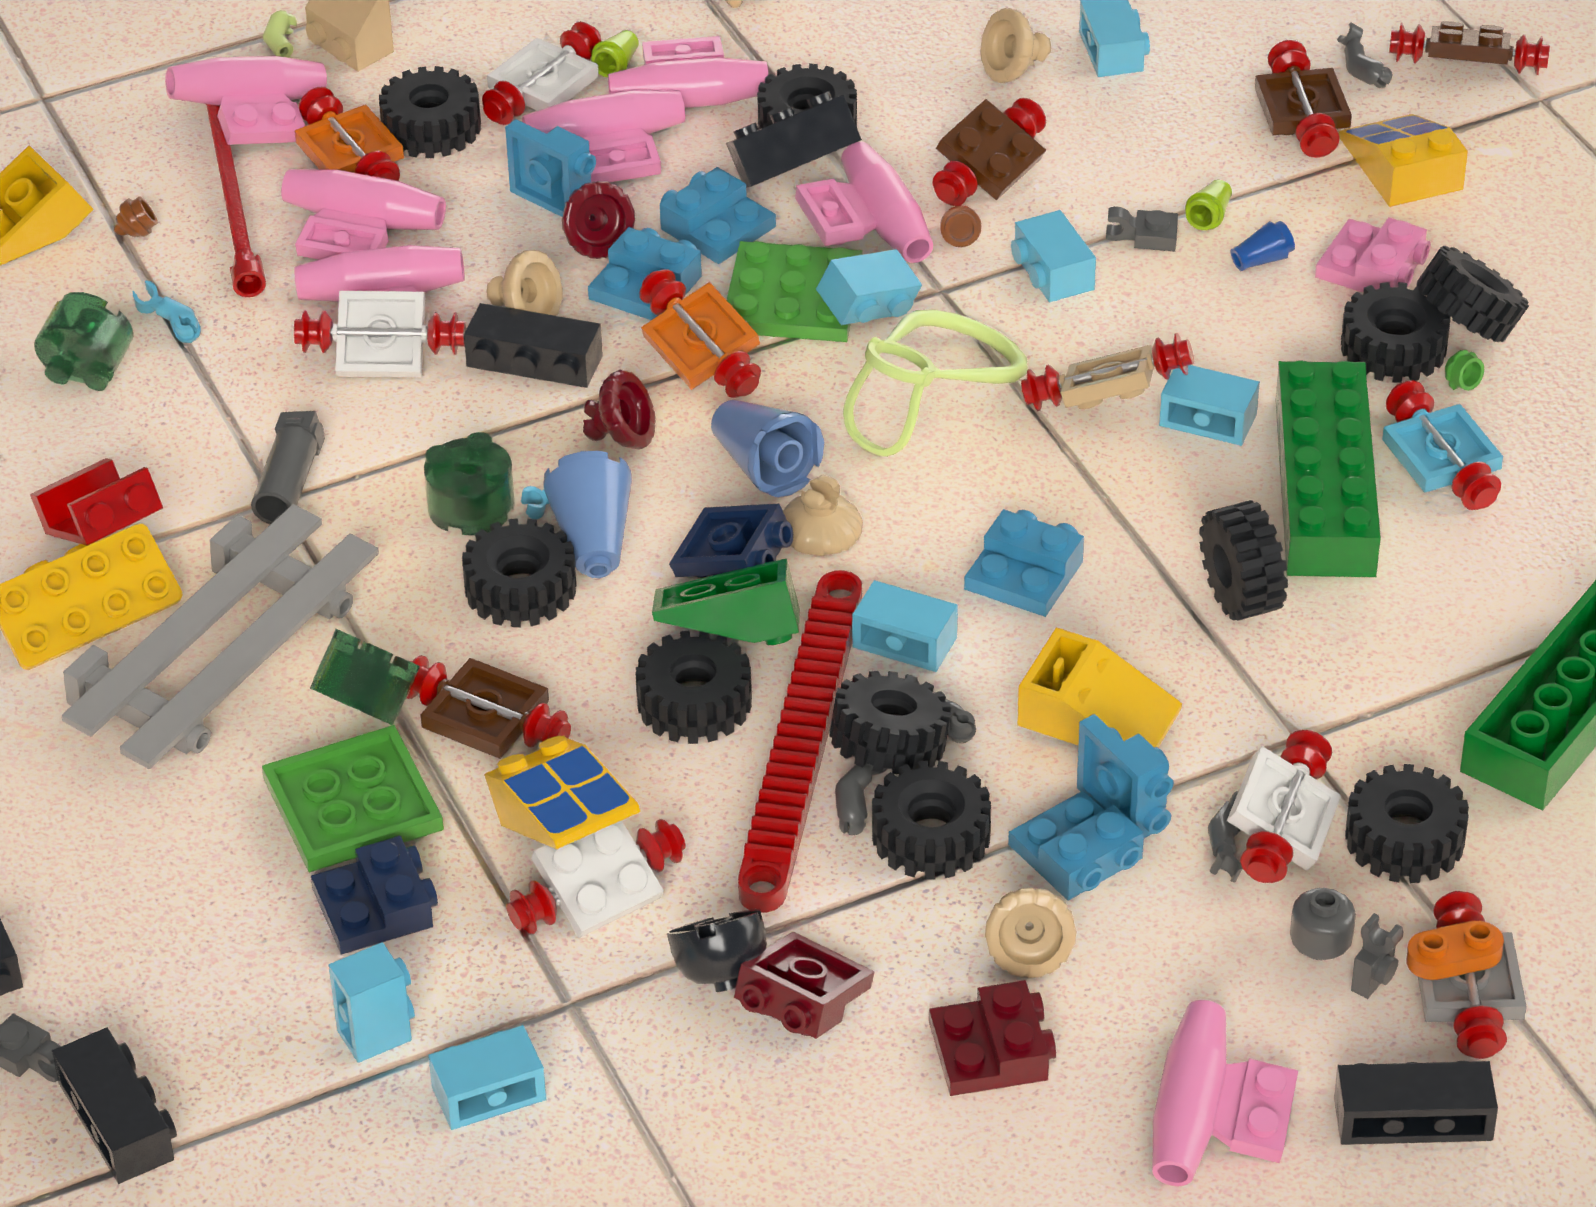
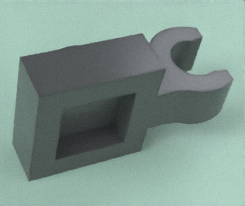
M1117 206L1109 208L1108 222H1116L1119 225L1107 224L1106 239L1111 241L1135 240L1134 248L1175 252L1178 213L1161 210H1137V215L1134 217L1125 208Z
M1375 913L1372 914L1361 928L1363 946L1354 958L1351 985L1352 992L1366 999H1369L1380 984L1387 985L1392 980L1399 960L1394 957L1395 948L1403 938L1402 926L1396 924L1390 932L1383 930L1378 924L1379 915Z
M13 1013L0 1025V1067L17 1077H21L30 1068L48 1081L56 1083L58 1079L52 1050L61 1046L51 1040L49 1032Z

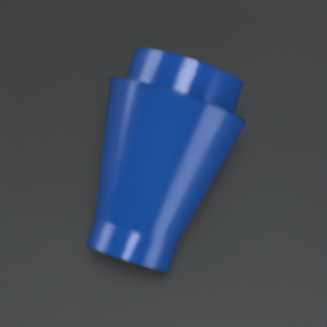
M1269 221L1241 244L1232 248L1230 254L1235 266L1240 271H1244L1250 267L1287 259L1288 254L1295 250V242L1284 222L1278 221L1273 223Z

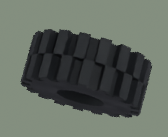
M809 63V68H801V64L792 65V70L790 71L783 67L777 70V76L771 73L766 76L765 83L761 82L758 87V129L772 124L770 116L793 107L796 114L810 108L807 100L828 91L832 98L844 95L857 127V89H855V83L852 79L847 80V74L842 71L834 74L833 67L826 65L821 70L818 69V64Z
M425 66L418 67V72L412 74L409 69L402 72L401 79L394 76L389 80L390 86L384 84L381 89L382 95H379L381 122L403 145V152L408 150L411 157L417 158L419 153H425V158H434V153L440 152L443 157L451 155V149L455 148L458 152L466 149L465 142L472 144L476 140V134H480L481 116L477 85L475 82L471 83V78L466 74L459 77L458 70L451 68L447 73L444 72L443 67L435 66L434 71H427Z
M1440 247L1416 282L1419 291L1427 296L1426 299L1430 303L1437 305V309L1440 312L1448 314L1454 322L1466 326L1470 332L1474 334L1477 332L1482 338L1487 340L1491 338L1494 342L1498 343L1506 340L1529 307L1528 300L1522 297L1523 293L1513 288L1514 284L1508 279H1503L1499 272L1495 269L1491 270L1481 260H1475L1470 254L1464 251L1461 253L1454 247Z
M1389 282L1380 283V288L1377 290L1370 285L1364 287L1363 295L1359 292L1354 293L1351 296V302L1347 301L1345 305L1341 334V352L1343 356H1347V361L1365 362L1366 375L1369 372L1375 373V380L1383 381L1384 377L1388 376L1393 377L1392 383H1402V377L1408 376L1410 380L1416 381L1419 380L1421 372L1428 377L1434 373V367L1440 368L1447 354L1451 318L1448 314L1440 312L1437 309V305L1430 303L1426 299L1427 296L1419 291L1417 285L1414 290L1407 289V283L1398 282V287H1390Z
M1253 500L1207 511L1206 515L1201 519L1203 526L1199 529V534L1203 539L1202 542H1199L1200 551L1204 553L1205 560H1202L1204 570L1207 569L1209 574L1207 579L1209 587L1214 588V598L1217 603H1222L1224 614H1229V618L1233 621H1239L1281 609L1284 606L1283 602L1287 599V593L1284 590L1288 588V579L1284 576L1287 566L1286 561L1282 560L1280 552L1283 551L1281 542H1277L1275 537L1277 534L1274 524H1269V515L1266 510L1261 511V505L1258 502L1254 503Z
M518 518L508 519L509 525L504 527L501 526L499 521L490 524L491 532L489 533L483 529L475 533L476 541L469 539L465 545L466 552L462 554L465 597L468 598V605L472 610L477 608L479 617L485 620L492 615L493 624L502 626L504 620L511 621V627L521 628V621L529 620L530 626L539 625L540 617L545 616L550 621L557 617L556 608L564 612L569 607V599L574 600L576 594L575 587L577 586L575 555L572 542H567V535L562 530L554 533V525L547 522L542 527H538L536 519H527L526 524H518ZM515 574H529V575H530V576L520 577V578L509 577V576L515 575Z
M690 630L680 631L679 639L674 640L671 634L662 637V646L653 642L647 647V655L641 654L638 659V667H636L635 672L638 713H641L642 721L646 727L652 724L653 733L658 736L668 732L669 740L679 742L681 736L688 737V744H698V737L706 736L708 742L718 740V732L722 731L728 736L734 732V723L742 726L746 721V713H750L752 707L751 667L747 654H741V646L736 642L728 646L727 637L718 635L715 639H711L710 633L699 631V637H690ZM687 681L706 682V684L700 686H685L681 683Z
M869 671V675L866 678L859 673L853 675L852 681L844 680L841 683V688L837 689L829 737H832L831 744L834 749L841 748L840 755L845 759L853 756L855 757L854 764L862 768L866 764L873 765L872 771L883 773V768L892 769L893 774H899V767L908 764L911 770L918 769V761L927 760L928 767H934L935 762L942 759L945 751L952 715L950 702H945L946 696L942 691L933 693L934 685L927 681L922 685L918 684V677L908 675L904 679L898 677V672L888 671V676H881L879 671Z
M928 760L918 761V769L911 770L909 765L906 764L899 767L898 777L890 772L884 777V786L877 785L874 790V798H872L873 846L877 845L878 856L881 860L888 857V866L895 871L901 865L904 866L905 875L914 878L917 871L925 872V879L935 880V872H943L945 878L955 876V868L960 867L964 872L973 868V859L980 862L985 856V848H989L991 834L990 793L986 786L981 788V779L974 774L967 778V769L957 765L954 771L948 770V762L938 761L937 767H928ZM925 819H937L946 822V824L938 827H926L917 824V822Z
M1394 764L1384 766L1383 775H1379L1376 770L1367 773L1366 782L1359 779L1354 785V793H1350L1345 840H1348L1347 849L1349 853H1356L1355 861L1361 867L1368 863L1371 864V874L1380 877L1382 872L1390 873L1389 881L1398 883L1400 876H1409L1410 883H1420L1421 875L1426 874L1430 881L1439 878L1440 868L1446 873L1450 872L1454 868L1455 860L1460 861L1463 855L1469 818L1468 801L1462 800L1463 791L1459 786L1450 789L1451 779L1443 774L1439 779L1433 777L1434 769L1424 767L1422 773L1413 771V764H1404L1403 771H1396ZM1398 816H1409L1416 818L1422 822L1417 824H1404L1394 820L1393 818Z

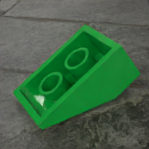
M785 558L655 589L652 615L656 622L751 643L765 641L766 645H777L793 638L792 634L799 633L800 608L788 561Z

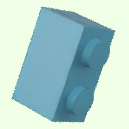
M1080 0L1079 33L1097 77L1143 72L1144 55H1149L1150 41L1148 33L1146 31L1142 32L1140 29L1138 10L1132 9L1128 0Z
M1061 210L1015 222V240L1011 241L1013 258L1017 264H1022L1029 274L1033 287L1039 288L1049 303L1095 290L1096 257Z
M895 249L831 260L816 290L839 323L846 325L857 322L866 323L874 319L892 316L900 317L907 314L913 306V301L921 289L922 283L899 251Z
M1193 365L1188 366V375H1184L1179 368L1173 369L1161 393L1159 426L1242 446L1257 416L1260 381Z
M876 580L872 582L852 614L853 648L933 672L938 671L957 639L958 604Z
M381 942L328 964L337 1031L358 1063L412 1041L410 1019L415 1017V1012L406 992V986L411 985V978L404 961L400 957L394 959L385 944Z
M524 1025L506 1031L495 1032L490 1036L458 1046H451L428 1055L431 1086L451 1130L546 1101L544 1067Z

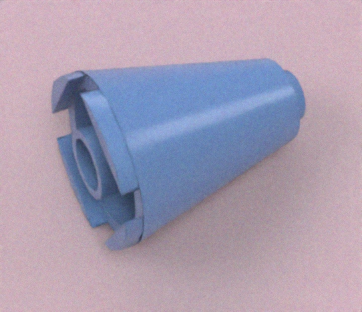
M729 400L722 403L713 414L711 420L713 435L751 482L764 493L777 498L792 495L809 483L811 479L807 478L813 466L815 465L818 468L820 466L824 451L822 431L816 423L804 414L738 400Z
M580 451L560 458L558 460L559 467L551 473L548 468L544 473L543 482L545 494L558 526L567 535V542H572L575 567L580 573L591 578L606 577L617 569L620 564L632 484L631 470L627 462L620 457V463L610 460L608 452Z

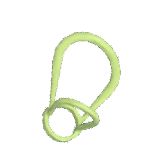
M915 310L900 320L886 340L873 337L868 342L865 351L866 362L855 378L844 403V424L852 440L864 450L878 456L888 457L903 450L908 444L916 424L924 387L929 386L934 378L990 384L1014 383L1027 374V357L1016 343L999 331L979 321L941 310ZM934 326L950 329L971 336L991 346L1005 356L1011 365L1004 367L940 370L921 352L897 343V341L918 327ZM888 353L905 358L921 368V371L898 367L883 359L879 354ZM873 368L891 378L915 384L902 434L899 440L889 448H883L870 442L858 431L854 421L853 410L857 396Z

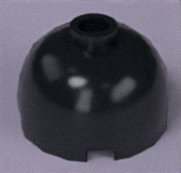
M760 909L729 913L730 917L718 919L711 917L670 930V933H667V938L677 968L687 979L697 984H714L716 992L735 989L741 964L759 957L766 950V931Z

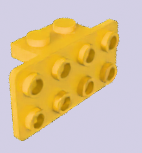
M136 524L88 546L79 544L68 550L63 557L48 562V560L40 561L27 568L24 574L1 583L0 629L19 665L23 669L30 670L176 605L180 602L183 594L148 527L144 524Z

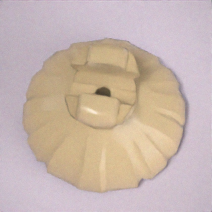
M1003 8L991 15L990 20H988L982 34L981 61L986 74L995 82L1008 83L1018 79L1029 66H1035L1034 61L1039 60L1043 62L1051 52L1050 38L1043 33L1036 32L1033 34L1028 19L1016 9Z
M525 250L517 254L506 267L504 278L502 276L492 278L487 284L486 290L487 299L495 306L505 305L507 308L554 316L559 314L563 299V288L559 271L546 253L536 250Z
M821 475L810 481L812 490L808 489L807 492L801 491V496L794 498L783 510L787 521L793 528V542L791 546L803 554L817 556L831 555L848 550L860 538L863 526L862 517L856 506L843 496H840V485L837 480Z
M1020 888L1015 892H1009L1004 895L999 903L994 905L986 921L985 928L989 955L993 956L994 962L1003 970H1007L1011 975L1026 976L1028 978L1042 977L1046 973L1051 974L1060 968L1061 963L1067 962L1075 945L1077 933L1072 911L1068 909L1066 902L1049 890L1040 888ZM1028 922L1033 923L1031 926L1025 925Z

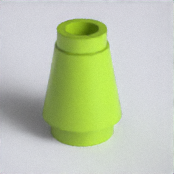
M623 30L596 44L592 50L591 62L598 64V74L608 78L610 73L626 70L639 46L637 36L632 31Z
M1217 179L1190 196L1185 205L1186 218L1190 225L1198 230H1209L1218 227L1223 221L1230 197L1232 196L1231 186L1226 181Z

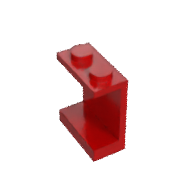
M108 458L102 459L30 494L45 534L86 546L163 509L148 468L143 467L120 479L113 460Z

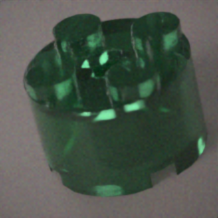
M70 292L64 295L63 299L59 302L57 301L34 342L37 357L46 367L44 371L46 377L60 385H64L70 380L85 383L89 388L96 391L105 390L134 337L133 328L127 317L120 310L117 316L105 308L108 302L96 295L84 292Z
M484 432L472 433L467 438L455 439L442 445H435L426 451L424 479L427 510L430 519L437 527L448 531V526L461 529L462 535L473 536L481 529L489 533L491 532L490 524L499 521L502 526L508 520L507 514L511 509L514 510L515 506L512 461L508 452L503 447L492 442V437Z
M335 629L314 675L310 689L393 725L399 716L421 666L396 655L393 662L390 663L393 656L392 653L363 641L360 649H358L361 639Z

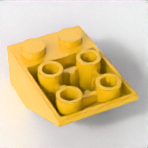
M1056 627L1019 684L1017 726L1078 745L1079 722L1095 714L1109 728L1116 729L1123 741L1140 734L1153 747L1158 748L1181 711L1182 703L1100 641Z

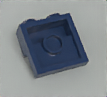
M779 503L705 507L669 565L675 577L696 576L703 578L776 561V557L782 548L791 546L793 542V528L787 521Z
M401 836L356 848L355 863L311 875L313 892L341 955L433 927L431 907L438 905L435 887L430 878L420 879L418 874L423 872L419 852L415 845L406 847Z

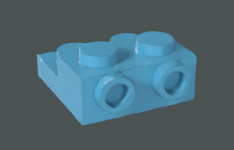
M515 119L505 127L510 192L562 217L565 203L569 200L572 192L575 189H579L583 184L591 182V173L595 168L596 158L589 152V141L559 126L546 134Z
M719 167L714 168L708 173L704 171L697 172L690 180L688 186L678 192L674 189L667 191L660 202L661 230L677 240L684 239L690 241L697 250L701 251L702 255L717 264L736 254L740 241L754 242L776 227V214L748 198L746 183Z
M628 227L609 248V263L588 286L589 300L652 320L658 315L651 311L650 304H646L640 299V289L643 280L654 271L669 269L675 274V281H680L685 285L687 294L702 277L701 251L697 250L695 245L688 240L682 239L678 242H673L661 238L654 229L643 228L640 231Z
M1003 509L984 535V550L964 576V590L1046 617L1083 563L1084 536L1080 535L1070 524L1059 523L1057 526L1038 521L1037 517L1028 510H1018L1014 513Z
M1095 714L1080 721L1077 789L1080 792L1084 791L1104 810L1115 805L1144 832V838L1162 832L1171 821L1172 815L1166 809L1167 795L1171 792L1174 785L1173 779L1168 776L1169 761L1163 751L1153 747L1140 734L1123 741L1116 729L1109 728Z
M1084 791L1077 793L1009 831L1008 845L1068 901L1085 891L1095 889L1102 881L1122 870L1132 868L1139 860L1143 859L1144 832L1115 805L1104 810Z

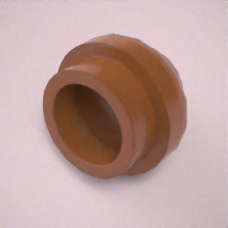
M139 196L134 200L128 198L119 206L120 212L116 216L117 224L114 226V232L122 236L145 237L152 233L151 228L157 225L158 221L153 210L142 197Z
M959 205L952 207L941 218V234L945 241L952 246H969L978 239L981 233L980 218L968 206Z

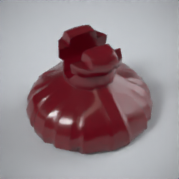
M607 181L585 183L579 189H575L570 195L569 200L565 203L561 219L562 230L569 245L573 246L577 253L593 259L607 258L609 248L628 227L634 228L635 210L629 195L623 193V189L617 185L610 184Z
M621 369L611 373L603 381L599 390V401H586L584 413L592 418L583 420V433L587 438L592 441H599L604 439L606 434L609 433L612 439L621 446L638 450L647 447L651 443L656 423L654 406L648 390L634 373Z

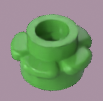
M1460 350L1448 359L1445 365V378L1449 381V387L1453 390L1462 388L1467 391L1476 388L1484 376V363L1474 352Z

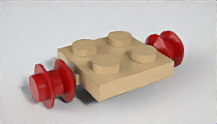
M1175 333L1173 343L1165 345L1158 337L1155 339L1153 347L1152 345H1147L1070 364L1066 376L1065 374L1059 375L1058 371L1049 364L1045 367L1044 375L1036 376L1031 369H1028L1027 379L1021 380L1022 393L1026 404H1033L1037 411H1041L1043 401L1051 400L1058 407L1062 399L1065 408L1078 405L1079 409H1089L1101 404L1105 398L1119 395L1121 399H1130L1141 395L1150 386L1154 366L1157 373L1166 380L1170 378L1171 370L1177 368L1184 375H1188V366L1194 364V355L1190 341L1188 339L1181 340L1180 335Z

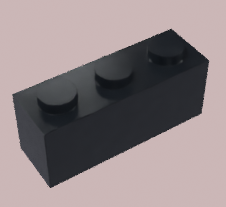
M828 91L807 100L810 108L795 114L793 107L771 115L773 123L758 129L755 122L733 131L736 139L727 142L726 145L741 181L746 183V188L861 141V136L844 95L832 98Z
M480 303L464 333L466 367L588 388L603 357L601 324Z
M108 1027L52 1050L58 1083L118 1184L174 1161L171 1139L177 1137L174 1122L166 1109L158 1111L155 1106L156 1096L152 1085L145 1075L139 1078L134 1071L136 1070V1064L125 1042L118 1044Z
M1490 1061L1337 1065L1334 1102L1341 1145L1493 1141L1498 1104Z

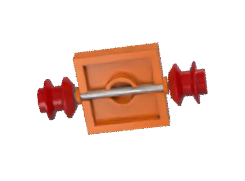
M326 87L313 88L302 97L299 103V111L308 125L295 130L296 143L319 170H341L399 181L400 169L394 162L404 158L403 145L366 104L343 112L341 101Z
M671 270L654 271L647 275L642 282L640 299L644 303L650 304L651 311L658 316L641 327L644 338L691 390L714 375L715 382L718 385L725 386V392L729 397L737 398L751 394L757 388L761 376V368L755 363H750V356L747 354L760 345L759 336L755 330L710 282L684 298L686 287L682 282L675 281V274Z

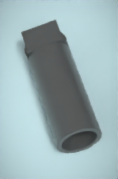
M316 411L280 413L275 426L276 437L251 501L253 513L263 522L272 524L292 504H298L315 456H319L325 440L323 425L319 422Z

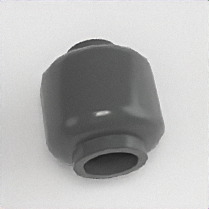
M1314 888L1302 893L1295 900L1291 915L1290 936L1295 948L1309 958L1320 961L1334 959L1343 955L1351 947L1354 936L1356 913L1353 903L1346 895L1329 888Z

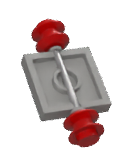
M1450 892L1439 898L1433 907V913L1437 919L1436 929L1469 921L1485 922L1481 914V900L1469 892ZM1512 932L1502 933L1504 937L1502 958L1496 966L1490 969L1439 980H1427L1418 977L1425 1022H1454V1030L1458 1035L1456 1040L1457 1048L1466 1056L1485 1059L1495 1055L1504 1048L1507 1042L1506 1032L1502 1029L1504 1020H1525L1527 1006Z

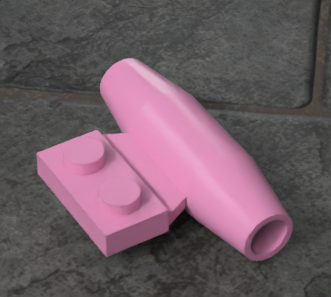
M720 36L642 42L644 65L608 74L609 94L629 90H679L682 94L685 108L717 106L756 97L757 92H759L758 87L760 83H765V77L768 76V67L766 61L724 58Z
M281 56L215 57L168 67L165 85L170 99L220 105L217 117L228 145L296 142L295 130L305 126L297 102H292V100L301 99L313 88L326 87L327 74L324 64L315 61Z
M629 90L568 100L522 116V122L546 134L559 126L588 140L589 152L596 158V165L591 173V182L607 181L610 183L661 174V161L653 137L648 134L685 122V107L679 90Z
M865 142L853 143L842 153L841 161L849 183L828 179L796 185L795 199L825 246L861 240L864 238V235L875 229L879 236L894 250L897 249L907 262H920L926 259L932 252L933 241L918 203L896 170Z
M289 169L284 175L281 187L283 201L317 213L314 216H309L295 246L297 256L318 260L346 252L385 248L389 241L387 229L439 230L445 218L446 202L443 197L396 180L341 170Z
M407 245L346 252L295 266L294 269L298 299L339 302V291L428 292L465 281L461 248Z
M1196 1000L1187 1006L1167 1051L1153 1116L1152 1172L1160 1182L1171 1186H1184L1193 1180L1211 1135L1230 1147L1229 1151L1280 1163L1284 1150L1298 1070L1250 1058L1246 1062L1226 1064V1012L1219 1004L1212 1001Z

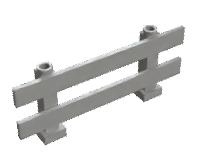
M292 504L255 538L252 535V522L237 514L209 540L212 572L216 573V575L115 667L109 668L108 653L92 645L63 671L66 701L71 707L62 714V721L90 737L115 715L138 727L139 729L120 746V754L147 769H151L173 747L186 755L190 751L196 754L202 752L208 745L211 737V730L203 725V719L314 614L318 613L328 619H331L333 616L343 618L347 615L353 604V595L346 592V584L379 554L378 547L349 533L312 568L289 556V554L322 525V518ZM259 582L283 595L170 701L145 688Z

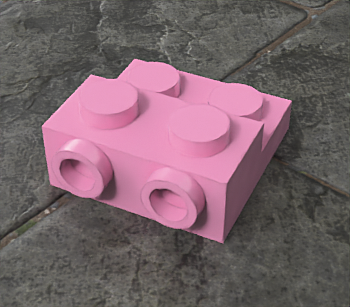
M1389 217L1381 228L1366 222L1348 219L1316 264L1315 278L1359 292H1363L1364 287L1370 285L1377 290L1380 288V283L1389 282L1390 287H1398V282L1407 283L1408 287L1413 278L1414 269L1418 264L1423 265L1430 251L1431 242L1426 240L1427 229Z

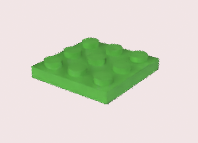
M740 241L727 301L755 330L758 336L847 342L851 324L841 325L816 288L831 260L863 255V250Z
M395 725L262 765L263 779L309 873L356 858V848L401 836L403 842H408L444 830L443 817Z

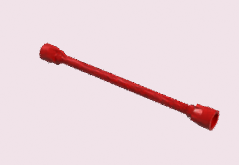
M206 104L235 251L233 266L230 267L232 285L238 295L254 297L262 293L266 287L264 269L260 256H254V253L251 251L231 146L226 142L217 117L220 105Z

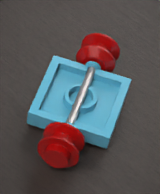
M1410 380L1396 385L1387 397L1386 409L1391 415L1395 416L1397 423L1385 426L1382 440L1424 493L1452 485L1453 493L1461 498L1465 508L1478 510L1492 505L1501 490L1500 479L1496 475L1491 474V472L1502 469L1503 455L1461 404L1432 412L1434 399L1429 393L1425 392L1420 382Z

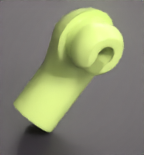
M285 10L276 11L270 16L263 34V40L276 56L289 58L293 53V46L284 35L294 32L290 25L297 26V20L294 15L287 14Z

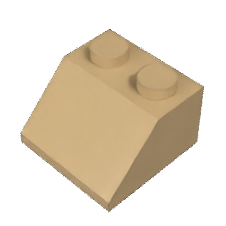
M309 0L306 4V33L308 39L359 72L394 52L389 0Z

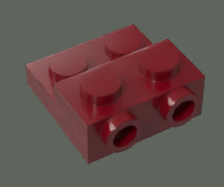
M793 931L767 947L759 957L741 964L734 998L739 1000L742 1006L749 1012L771 1016L781 1021L785 1029L791 1033H798L817 1039L842 1022L846 1004L871 988L875 971Z
M1026 980L978 987L977 1001L929 1008V1025L950 1096L1048 1080L1049 1060L1056 1058L1055 1039L1051 1029L1041 1030L1039 1022L1044 1021L1042 997L1039 992H1029Z

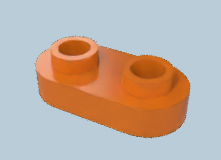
M1469 921L1419 932L1408 942L1406 964L1413 974L1427 980H1439L1490 969L1496 966L1502 958L1504 937L1496 926L1484 921Z

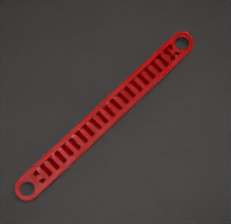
M835 570L826 573L820 578L815 595L811 599V609L809 608L808 620L805 621L804 633L801 636V646L798 647L794 671L791 673V682L787 688V697L784 698V708L781 710L780 723L777 724V733L773 739V749L770 750L769 762L766 765V775L763 776L762 789L759 790V799L755 805V816H752L751 830L749 829L747 843L744 845V856L738 875L739 900L748 910L760 909L761 913L774 911L783 905L788 893L830 731L836 692L838 688H841L853 642L852 614L862 600V581L852 572ZM834 590H846L851 593L844 598H836L829 595ZM763 881L775 886L771 891L763 893L750 889V886L754 883Z

